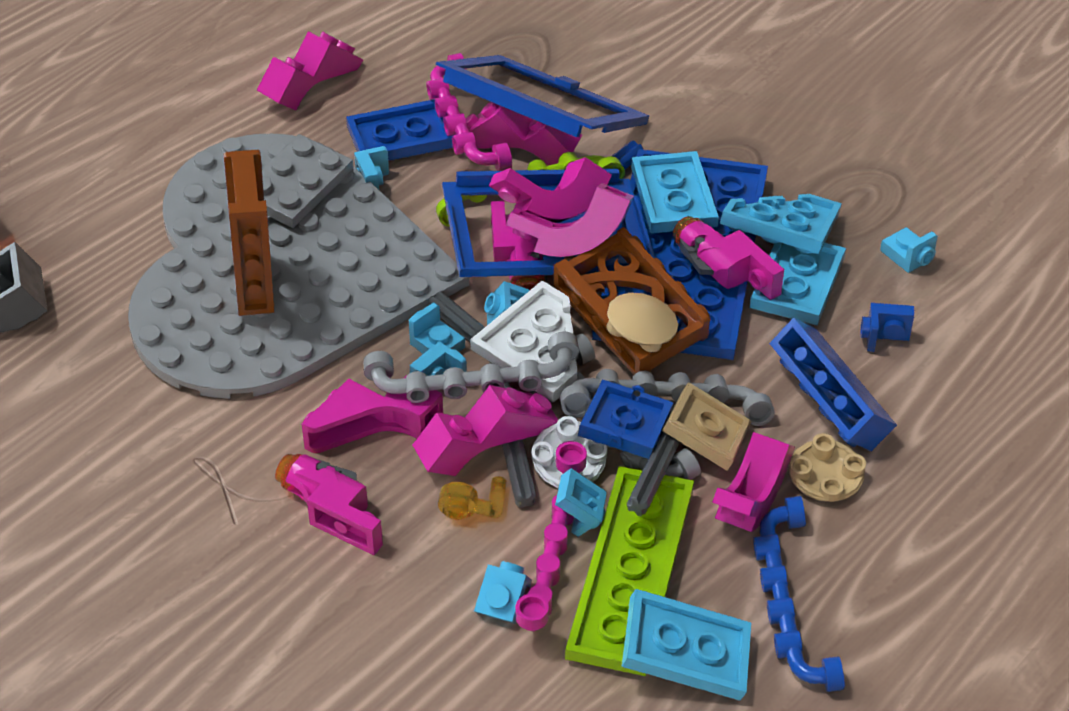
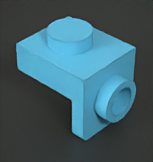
M501 561L500 567L488 564L474 612L515 624L516 602L524 595L526 587L530 588L532 579L523 574L524 567Z

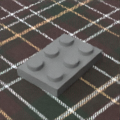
M298 134L262 168L267 215L294 228L353 170V159Z

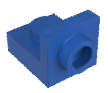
M871 303L869 316L862 317L860 337L867 338V352L875 351L877 339L909 341L915 316L914 306Z

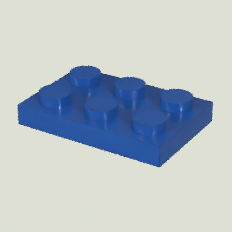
M435 99L346 116L347 128L357 152L385 146L388 151V161L453 148V135H446L443 123L444 117L439 118L437 116Z

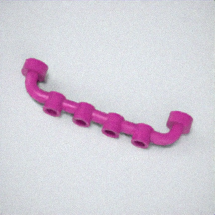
M462 53L448 55L447 61L464 59ZM439 66L434 67L430 74L431 80L426 82L427 93L430 100L435 99L437 116L439 118L444 117L443 123L446 135H453L452 144L455 154L465 153L472 162L478 165H495L497 171L512 168V156L507 143L493 145L492 152L488 153L478 150L475 136L467 128L465 115L459 112L455 95H451L449 84L443 82L446 69Z
M568 441L557 447L555 464L560 472L564 474L572 468L580 473L585 469L587 451L582 444ZM557 495L552 499V522L544 530V553L536 561V585L529 590L528 594L520 597L515 606L516 622L523 629L532 632L543 628L547 624L549 615L552 612L551 587L555 586L560 580L559 556L567 551L568 530L566 527L574 520L572 515L555 505Z

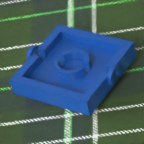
M602 379L580 423L578 436L649 459L671 414L674 402L647 394L645 389L639 385H635L631 389ZM637 390L641 394L640 396H635L634 392Z

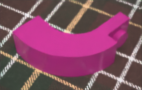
M584 157L568 163L559 185L553 191L537 186L511 168L494 174L489 187L499 192L498 195L503 200L516 203L514 209L519 208L557 223L587 211L597 186L601 183L608 185L612 174Z
M601 183L596 188L587 212L576 221L554 223L522 209L515 208L511 211L506 225L514 228L513 233L519 237L532 240L533 236L538 238L534 248L536 253L555 257L579 255L597 247L611 236L625 218L634 196Z
M753 432L746 454L733 482L726 489L717 487L712 503L719 505L715 519L750 532L755 531L760 526V522L764 515L768 513L777 496L795 446Z

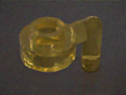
M500 476L492 478L489 501L478 498L477 491L469 484L462 482L447 483L440 489L438 508L444 515L454 520L468 518L474 513L490 518H499L503 512L507 481Z

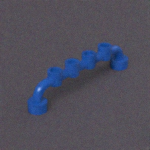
M802 497L785 498V506L772 509L764 515L760 522V536L753 537L756 561L766 560L767 568H760L763 592L772 591L774 600L767 601L770 625L779 624L781 633L774 634L777 659L787 657L792 673L800 680L810 684H824L827 692L844 690V673L839 656L822 658V667L809 666L803 657L800 632L797 630L794 605L788 590L786 569L782 563L779 538L775 532V527L779 523L786 521L789 529L806 526Z

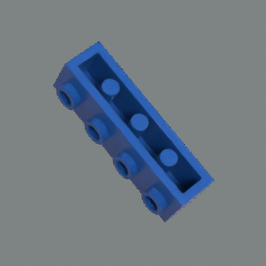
M793 317L769 343L781 357L780 363L799 379L801 389L816 400L820 405L818 407L819 411L840 430L838 432L839 436L851 447L855 448L858 445L872 452L897 426L817 329Z

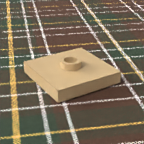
M688 382L682 390L662 431L727 471L734 462L751 421Z

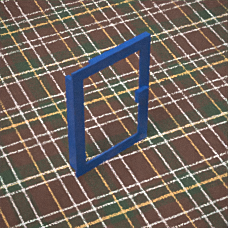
M502 55L439 61L435 64L446 69L443 82L574 137H580L583 126L591 130L603 127L602 132L606 133L647 125L650 116L580 88V82L566 76L553 77ZM500 65L617 114L584 119L465 69Z
M604 169L612 174L608 186L634 196L624 218L626 230L632 236H637L643 243L645 250L655 258L637 195L633 193L630 179H619V169ZM516 170V172L537 186L553 191L559 185L565 170ZM501 171L456 172L455 182H442L459 277L554 275V264L565 259V257L543 256V260L475 262L461 195H498L499 192L489 187L493 175ZM624 258L609 259L605 263L608 271H614V263L617 259L622 266L629 264ZM598 266L584 274L599 272Z

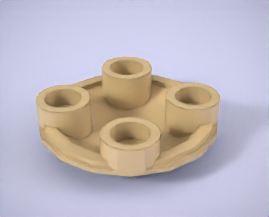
M626 293L613 299L608 307L607 316L609 320L606 327L609 333L640 344L645 351H659L662 344L669 342L676 335L678 321L675 313L667 304L656 297L643 293Z
M822 433L814 436L813 441L807 442L796 449L789 464V474L793 484L803 494L816 500L834 502L847 499L858 492L864 482L866 461L863 456L854 452L849 446L835 441L829 434Z

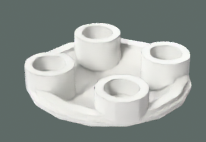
M564 416L556 424L541 431L532 447L531 455L535 471L545 482L556 488H559L561 475L563 474L557 469L555 464L556 449L564 442L574 441L585 447L587 451L586 467L579 474L591 482L600 476L606 466L607 445L579 437L578 432L581 422L572 416Z

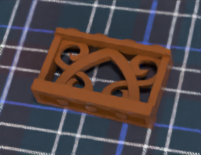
M260 150L225 152L224 165L238 315L275 313Z
M624 227L617 230V234L606 239L597 247L569 261L565 258L554 264V287L569 296L570 305L633 375L639 371H649L651 373V369L696 342L704 341L708 338L710 316L705 307L701 304L697 305L688 295L684 285L679 281H675L666 272L663 263L658 258H653L645 250L641 240L635 235L632 236ZM616 255H621L629 264L622 266L617 259L614 263V271H608L605 265L607 260ZM598 266L599 272L583 275ZM616 286L636 288L651 293V296L665 302L687 327L676 332V335L669 342L662 344L657 352L645 351L640 344L630 342L624 337L610 334L606 327L609 320L607 311L610 302L617 297ZM604 287H607L610 295L602 299L597 293L602 292L605 294Z

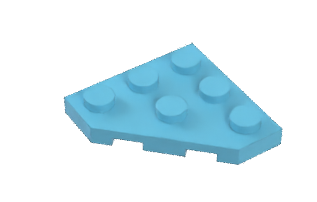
M800 194L798 199L793 201H785L783 196L759 197V201L752 204H745L746 201L743 198L730 199L722 212L720 224L728 226L734 232L741 230L743 233L748 232L761 236L763 240L769 243L781 242L794 246L797 251L802 253L819 254L839 216L842 203L812 194Z

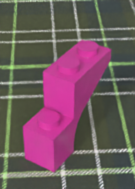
M308 31L294 59L287 57L286 61H282L273 56L257 91L279 104L297 110L303 97L315 84L356 71L362 64L363 59L354 55L355 48L323 31L320 37Z
M489 102L477 116L472 113L466 118L467 128L469 132H473L478 149L492 148L493 145L507 143L509 148H520L533 153L548 166L559 163V158L563 153L574 152L582 137L581 133L580 137H574L493 102Z
M348 379L338 389H334L329 394L327 400L315 411L310 412L301 423L304 449L312 453H321L384 431L400 432L417 439L436 413L443 414V393L432 390L429 391V398L426 401L413 403L407 399L406 393L390 394L386 392L385 397Z
M489 385L465 418L460 415L453 416L436 413L412 446L427 472L456 476L473 457L482 451L494 446L537 436L544 429L556 424L558 418L551 409L550 401L539 393L530 394L517 391L511 387L502 388Z

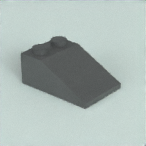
M16 242L0 251V332L19 329L27 323L37 320L48 311L41 266Z

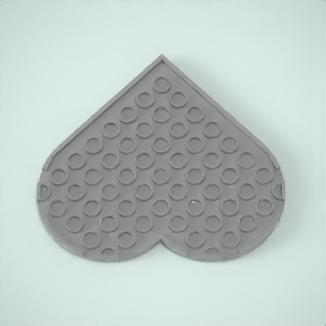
M272 133L227 138L198 152L181 166L171 179L163 199V218L168 239L174 249L148 268L137 283L129 304V328L134 347L141 360L155 375L179 389L185 386L199 390L201 396L231 399V394L253 392V396H259L280 390L305 378L410 319L417 311L429 306L430 297L435 296L437 292H443L449 297L469 286V277H459L457 263L371 182H365L363 175L353 166V170L294 228L268 216L275 313L239 316L224 153L260 150L263 168L296 137Z

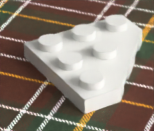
M541 281L471 338V350L489 362L498 364L501 368L517 367L524 360H535L539 364L553 362L554 360L549 355V338L558 332L566 331L573 333L569 296ZM572 360L566 371L560 375L541 379L542 385L535 391L545 396L551 402L556 401L567 386L577 381L576 360Z

